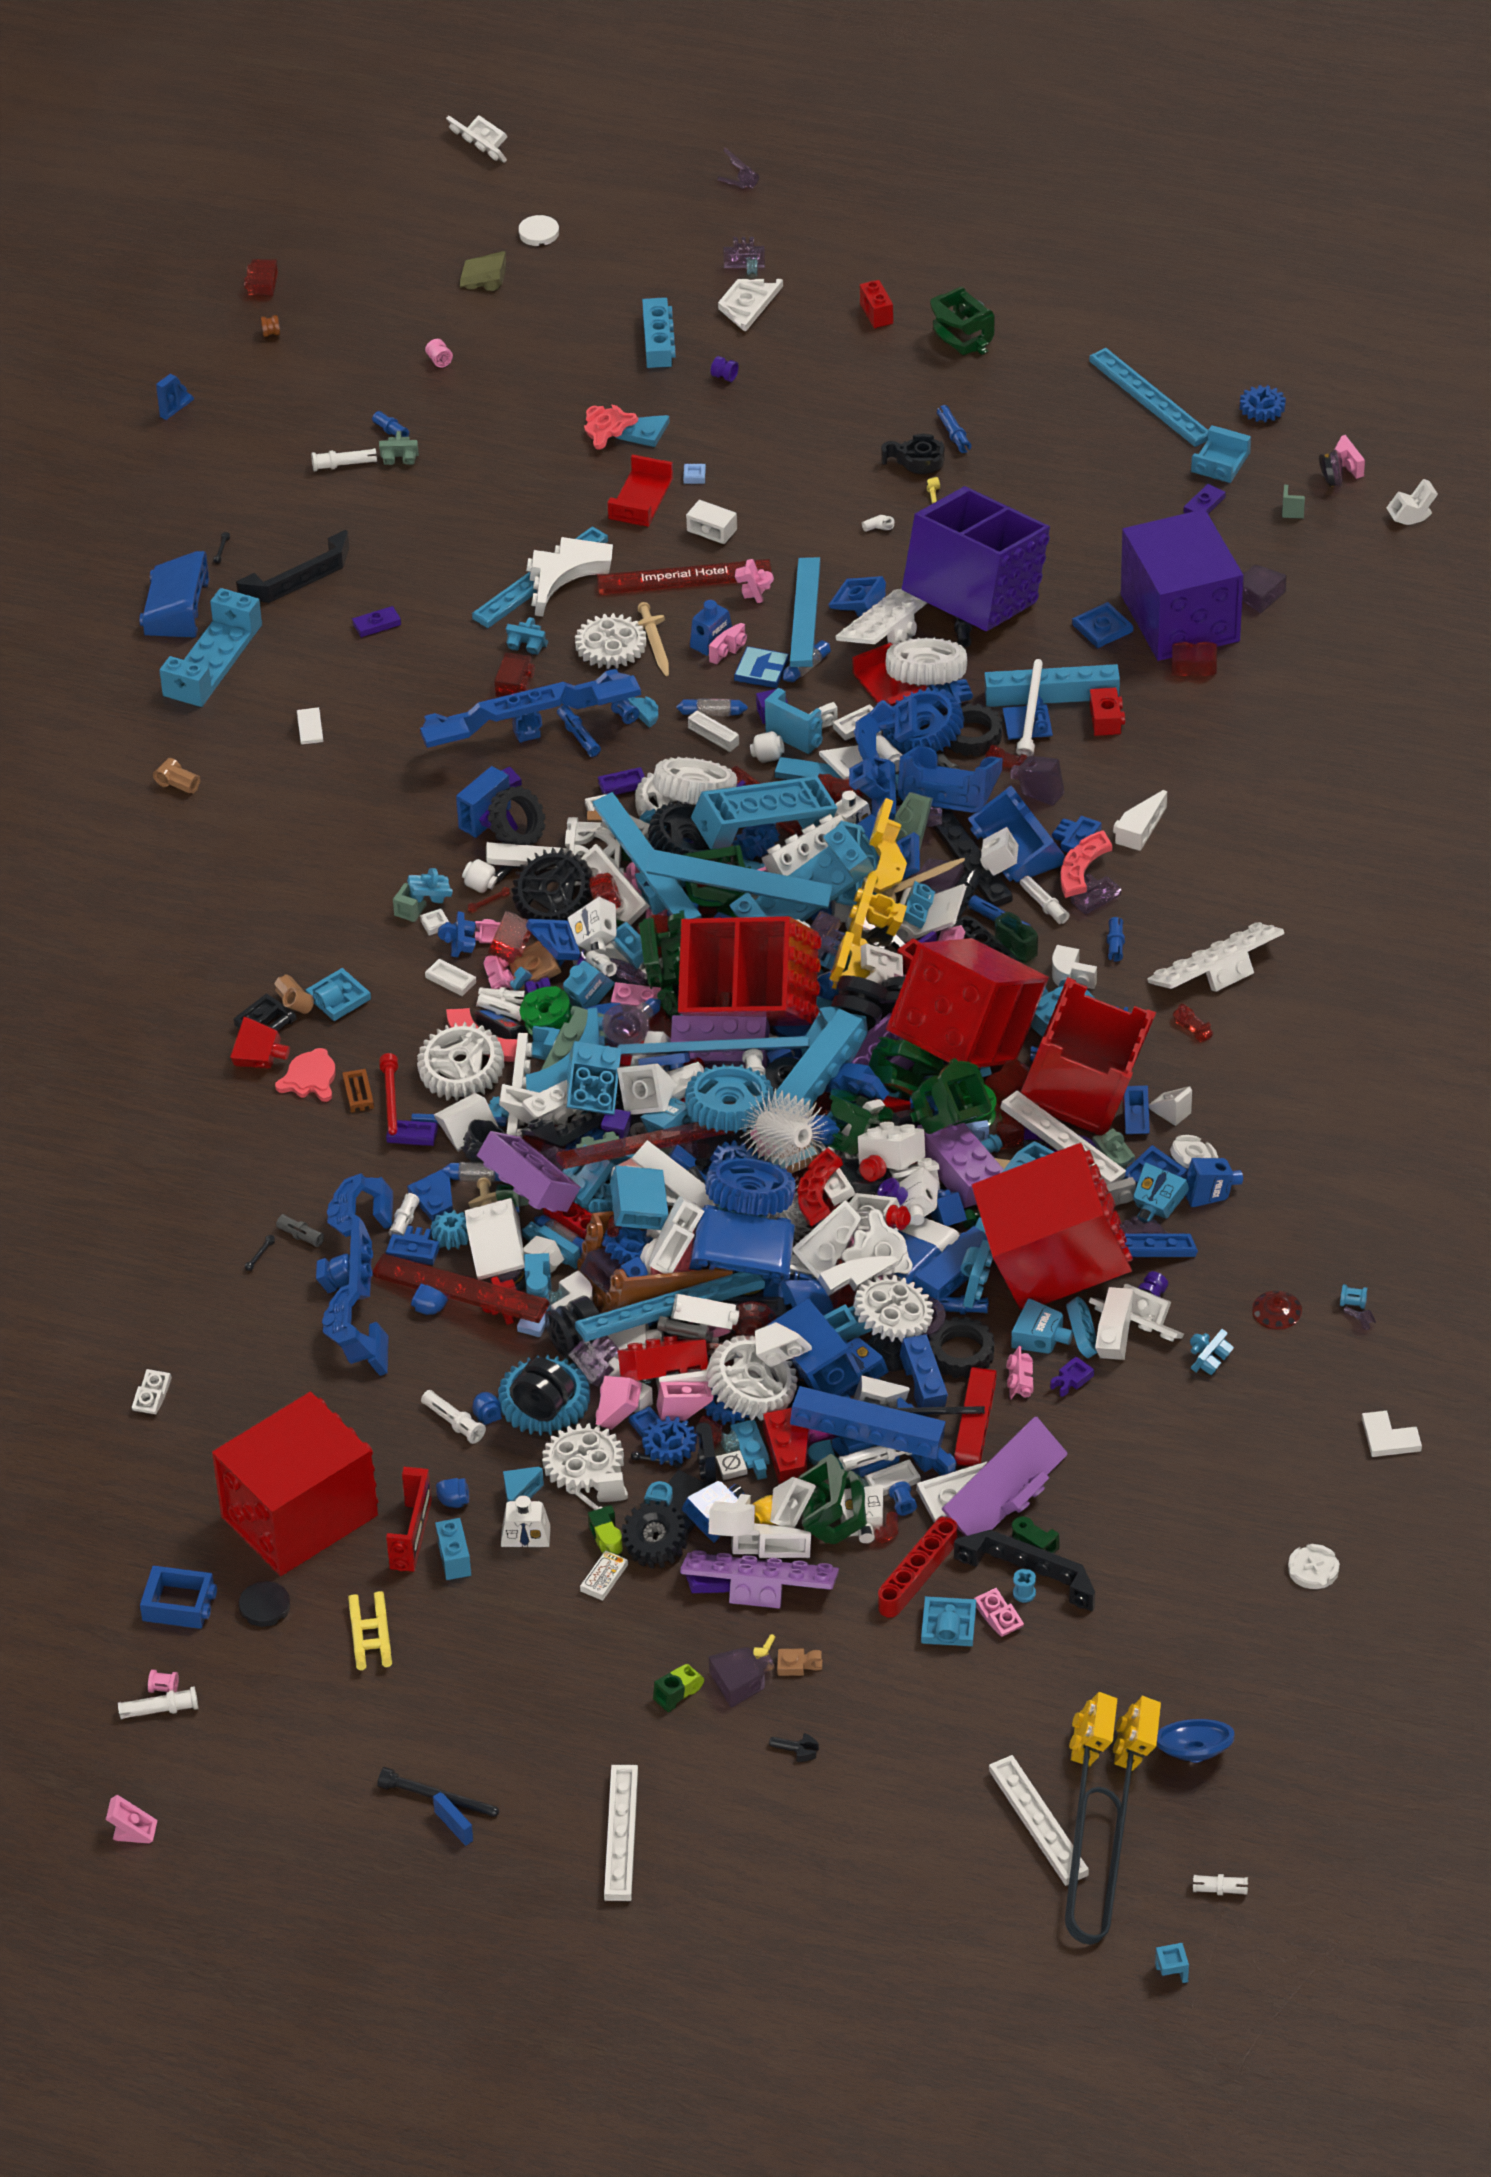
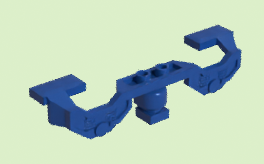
M617 669L605 671L595 681L575 686L566 682H560L479 702L468 712L449 717L436 713L424 716L425 723L420 728V734L424 744L429 748L469 738L488 720L497 722L512 718L513 730L520 743L541 737L539 729L542 726L541 714L539 712L541 710L557 707L561 704L577 710L594 705L599 706L641 695V689L634 675L618 673Z
M913 696L896 704L894 708L886 701L881 700L870 713L855 722L854 735L863 761L849 768V786L854 790L859 789L868 798L872 799V814L857 823V825L863 827L864 834L869 840L878 811L886 798L893 801L888 819L893 820L896 814L895 764L890 760L879 757L876 751V733L883 729L895 727V740L899 743L917 734V700ZM915 832L897 841V845L907 862L902 880L920 871L919 835Z
M360 1173L344 1179L334 1193V1197L328 1204L327 1209L328 1224L345 1237L351 1236L350 1254L334 1257L330 1262L326 1258L318 1260L316 1280L327 1293L334 1292L337 1288H340L324 1312L322 1319L323 1333L342 1347L349 1363L353 1364L368 1358L369 1364L381 1376L388 1373L389 1336L377 1322L369 1324V1337L360 1333L351 1325L352 1306L357 1300L370 1297L371 1277L373 1275L371 1268V1259L373 1258L372 1241L364 1222L355 1215L356 1198L361 1191L374 1197L373 1216L384 1229L390 1228L393 1217V1190L382 1177L366 1178Z

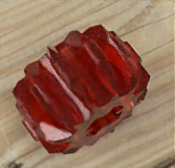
M600 873L590 878L589 886L594 900L601 897L614 903L616 908L621 906L620 893L616 881L610 873Z

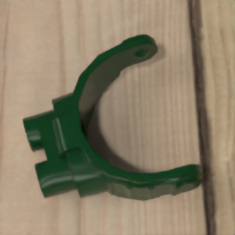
M673 983L657 994V998L661 1000V1006L671 1019L673 1015L680 1016V1013H678V998L674 992L676 985Z

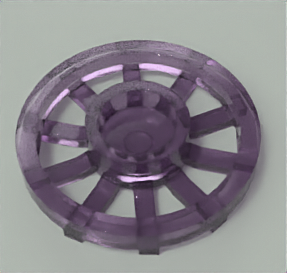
M610 958L612 963L619 965L615 973L618 975V978H625L629 983L635 982L638 985L646 983L647 975L641 969H636L630 963L623 960Z

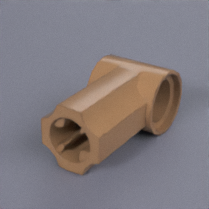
M168 758L153 773L154 780L160 786L168 787L172 785L192 794L198 790L201 782L200 776L182 769L181 765L173 758Z
M285 974L277 978L274 983L275 991L283 999V1005L302 1014H307L313 1007V996L304 992L291 976Z

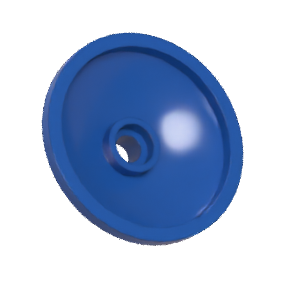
M1208 1719L1183 1720L1161 1728L1158 1731L1156 1745L1164 1753L1178 1759L1201 1762L1228 1749L1234 1742L1235 1735L1231 1726L1220 1721Z

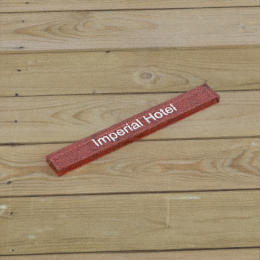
M770 559L754 560L758 571L763 569L772 573ZM746 561L597 575L599 595L737 582L735 578L736 569L746 567Z

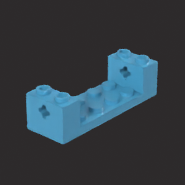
M223 588L217 591L210 601L213 621L186 658L182 660L169 656L160 668L163 696L203 707L262 626L259 598Z
M818 776L703 791L691 818L709 848L713 850L731 847L738 828L797 820L802 829L812 824L816 827L820 825L819 820L829 814L834 817L838 808Z
M842 823L823 836L828 845L827 848L788 875L790 877L833 885L830 902L875 870L868 856ZM749 892L729 905L736 917L790 916L795 920L799 919L801 922L822 909L820 907L764 896L754 900Z

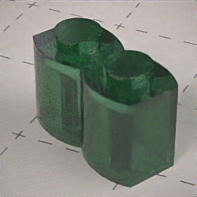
M1008 911L995 918V938L1010 950L1020 962L1027 963L1038 956V934L1031 926L1022 924L1021 919L1017 915Z

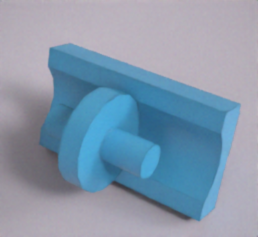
M529 617L526 623L520 622L519 626L507 624V646L509 649L519 650L521 642L527 643V652L538 655L542 647H547L548 640L545 638V631H541V626L535 625L534 618Z
M430 868L428 874L408 876L407 882L410 887V898L416 899L418 902L423 901L424 896H430L431 901L434 903H443L445 897L452 896L453 890L449 887L448 877L438 875L436 868Z
M1221 1329L1211 1342L1208 1341L1210 1336L1207 1333L1203 1335L1194 1334L1191 1337V1352L1193 1354L1201 1353L1196 1362L1191 1366L1194 1372L1201 1368L1212 1375L1221 1364L1212 1355L1213 1352L1225 1360L1234 1349L1224 1339L1228 1334L1225 1330Z

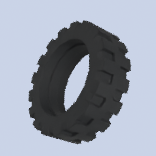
M965 704V706H961L964 716L963 724L973 722L983 724L990 731L980 737L955 735L956 741H950L951 745L948 748H952L953 752L957 754L960 752L964 756H979L982 753L985 755L990 750H995L997 744H1000L1002 737V720L998 718V713L996 711L993 712L992 708L988 706L986 708L982 707L981 704H976V706Z
M521 786L510 787L498 792L491 799L492 804L488 807V811H490L488 821H491L492 826L490 828L492 832H495V837L501 840L503 844L531 845L537 842V839L543 835L542 831L545 830L546 825L544 824L546 817L542 811L543 806L541 803L539 804L537 796L535 794L532 795L529 789H523ZM510 800L518 803L526 814L527 829L524 835L517 833L509 825L506 817V808Z
M954 1317L950 1321L946 1319L941 1322L940 1326L936 1325L933 1333H930L929 1343L941 1373L946 1376L949 1374L952 1375V1378H959V1376L969 1378L972 1367L988 1369L990 1362H993L994 1336L992 1332H989L988 1326H983L979 1320L975 1319L973 1321L969 1317H964V1319ZM967 1337L975 1340L982 1348L974 1356L955 1358L946 1354L941 1347L950 1339Z

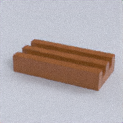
M366 1069L343 1072V1081L350 1111L355 1112V1108H360V1111L365 1110L366 1106H369V1109H374ZM359 1076H362L367 1100L362 1098L358 1081ZM349 1078H353L358 1100L356 1102L353 1100Z

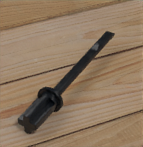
M887 1402V1404H876L890 1408V1402ZM984 1406L893 1408L918 1415L985 1414Z

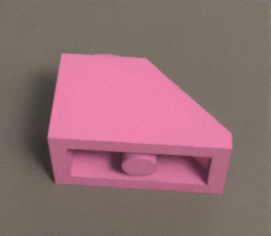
M709 1381L660 1382L656 1405L660 1420L666 1421V1416H669L671 1421H674L676 1417H679V1421H685L712 1402L713 1395H711V1388L708 1387Z

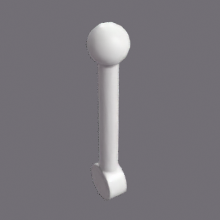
M574 1487L568 1491L570 1494H576L594 1510L603 1508L598 1507L581 1492L576 1493V1488Z

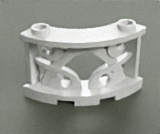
M569 817L565 838L567 849L571 850L574 855L584 856L589 850L581 845L590 842L594 837H598L607 843L608 846L603 851L624 875V868H620L622 846L617 839L615 841V836L612 832L600 826L601 822H578V817ZM614 852H615V860L610 857ZM576 881L575 885H581V881Z

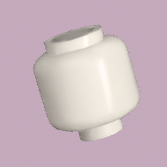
M772 731L756 735L753 744H750L752 756L757 757L761 763L778 760L785 751L782 737Z
M479 859L473 862L470 861L462 874L465 885L479 893H484L488 888L492 890L498 877L494 876L495 868Z

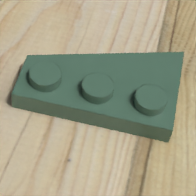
M913 792L907 795L893 820L901 824L900 831L895 840L896 843L915 832L919 835L920 851L933 798Z

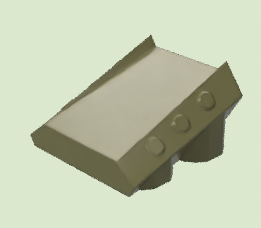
M502 251L465 260L460 279V288L476 289L477 287L484 286L486 290H497L503 284L506 272V252Z

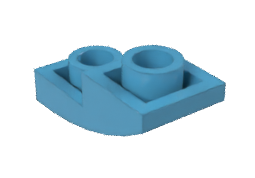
M915 881L905 903L907 908L903 920L921 929L926 922L928 910L933 904L935 891L931 890L929 886Z

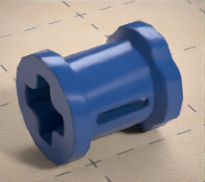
M628 698L612 702L611 710L615 714H619L625 724H631L639 716V709L636 706H632Z
M903 1481L897 1482L889 1488V1495L894 1499L895 1510L899 1515L910 1514L917 1508L916 1501L910 1494L911 1487L909 1483Z

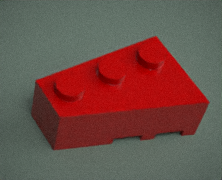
M676 1334L665 1335L661 1341L658 1338L645 1340L644 1345L642 1343L627 1344L628 1348L618 1350L620 1377L631 1378L636 1381L666 1376L667 1373L676 1371L686 1373L687 1369L704 1370L708 1366L705 1339H678Z
M792 1408L763 1413L764 1435L779 1485L792 1477L798 1478L807 1471L811 1429L790 1424Z

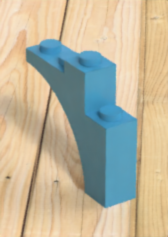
M588 1008L587 1023L578 1042L606 1046L605 1036H601L600 1031L605 1030L603 1016L599 1017L597 1008ZM569 1054L546 1069L526 1074V1089L540 1093L567 1080Z

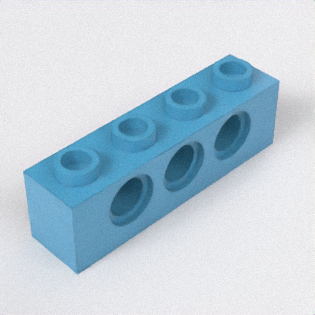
M667 298L642 299L647 368L672 367V358H676L674 332H672L674 331L673 319H669L673 318L672 306H668Z

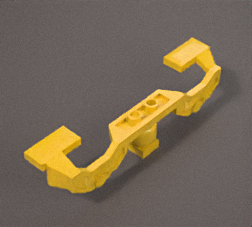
M887 798L878 811L869 845L874 846L879 860L876 870L864 877L861 888L857 889L853 901L857 903L852 906L849 913V918L852 919L850 927L839 944L829 978L833 982V989H836L840 976L851 975L867 978L870 975V970L861 968V946L867 943L865 939L861 938L865 917L867 923L876 927L884 928L888 926L886 933L895 937L906 912L907 906L900 903L896 904L892 898L879 894L901 883L907 865L895 841L901 824L888 819L893 801ZM849 955L850 960L847 966V970L843 972Z

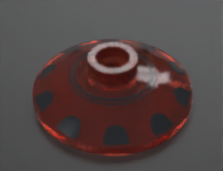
M1284 1291L1263 1293L1257 1297L1253 1304L1255 1319L1261 1325L1271 1329L1289 1328L1299 1321L1302 1314V1306L1299 1300L1292 1294Z
M741 1303L735 1309L739 1311L737 1325H732V1329L729 1330L735 1337L742 1335L755 1336L756 1330L768 1326L769 1323L776 1319V1316L768 1306L762 1303Z

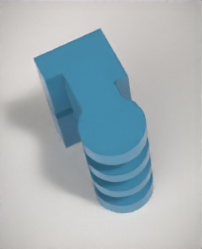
M549 1253L524 1254L528 1308L546 1313L550 1310L549 1291H551Z

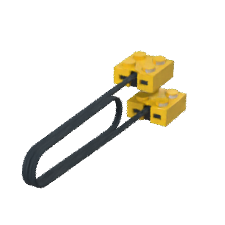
M1098 1692L1091 1700L1089 1699L1080 1712L1075 1714L1072 1721V1727L1075 1728L1069 1745L1070 1749H1072L1071 1760L1083 1764L1065 1925L1070 1935L1083 1944L1091 1945L1098 1943L1109 1931L1131 1770L1133 1771L1142 1762L1143 1757L1147 1756L1157 1744L1161 1702L1145 1696H1141L1135 1704L1130 1705L1127 1713L1119 1717L1115 1727L1118 1735L1113 1746V1753H1115L1114 1764L1126 1768L1122 1804L1119 1798L1107 1788L1094 1787L1085 1793L1088 1766L1090 1767L1099 1757V1753L1101 1751L1104 1752L1113 1742L1118 1698ZM1098 1792L1107 1795L1117 1807V1821L1101 1933L1090 1935L1082 1931L1077 1925L1074 1918L1087 1799L1090 1794Z

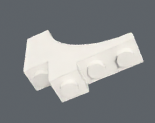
M561 537L560 546H555L554 553L534 550L532 559L528 558L526 571H530V581H534L533 589L537 590V593H533L531 606H535V615H544L548 600L565 583L587 575H608L613 545Z

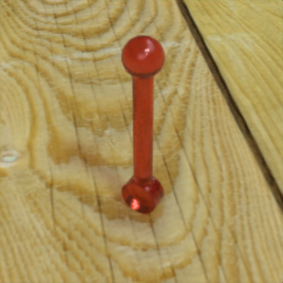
M504 887L501 892L476 904H468V911L476 912L478 907L503 895L508 896L510 889Z

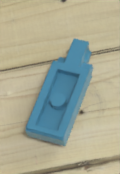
M532 1221L522 1229L523 1237L529 1242L535 1236L556 1241L564 1258L562 1263L577 1269V1261L580 1258L578 1246L547 1226L540 1227Z
M755 1419L731 1425L732 1436L738 1451L740 1450L746 1467L748 1469L753 1468L757 1480L767 1478L766 1464H770L769 1455Z

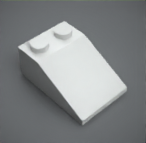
M512 1198L465 1210L467 1232L478 1280L525 1268L520 1218Z

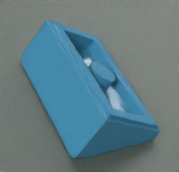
M625 922L616 928V937L611 943L635 969H638L644 961L641 936Z

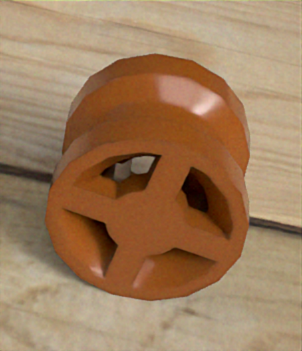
M273 315L271 318L261 317L263 337H268L271 334L279 336L278 316Z

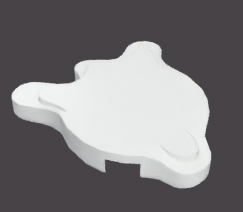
M870 1210L868 1213L869 1231H855L854 1244L850 1248L843 1250L841 1253L842 1260L847 1262L864 1257L895 1256L898 1260L896 1266L883 1275L894 1273L906 1274L910 1272L913 1264L909 1258L906 1240L903 1235L887 1226L880 1210Z

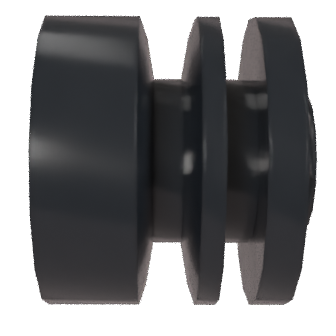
M585 1295L569 1301L567 1308L560 1305L556 1310L551 1309L545 1313V1324L550 1339L558 1353L565 1359L573 1357L574 1354L582 1353L583 1345L591 1349L606 1341V1336L585 1342L575 1329L576 1321L599 1315L594 1303Z

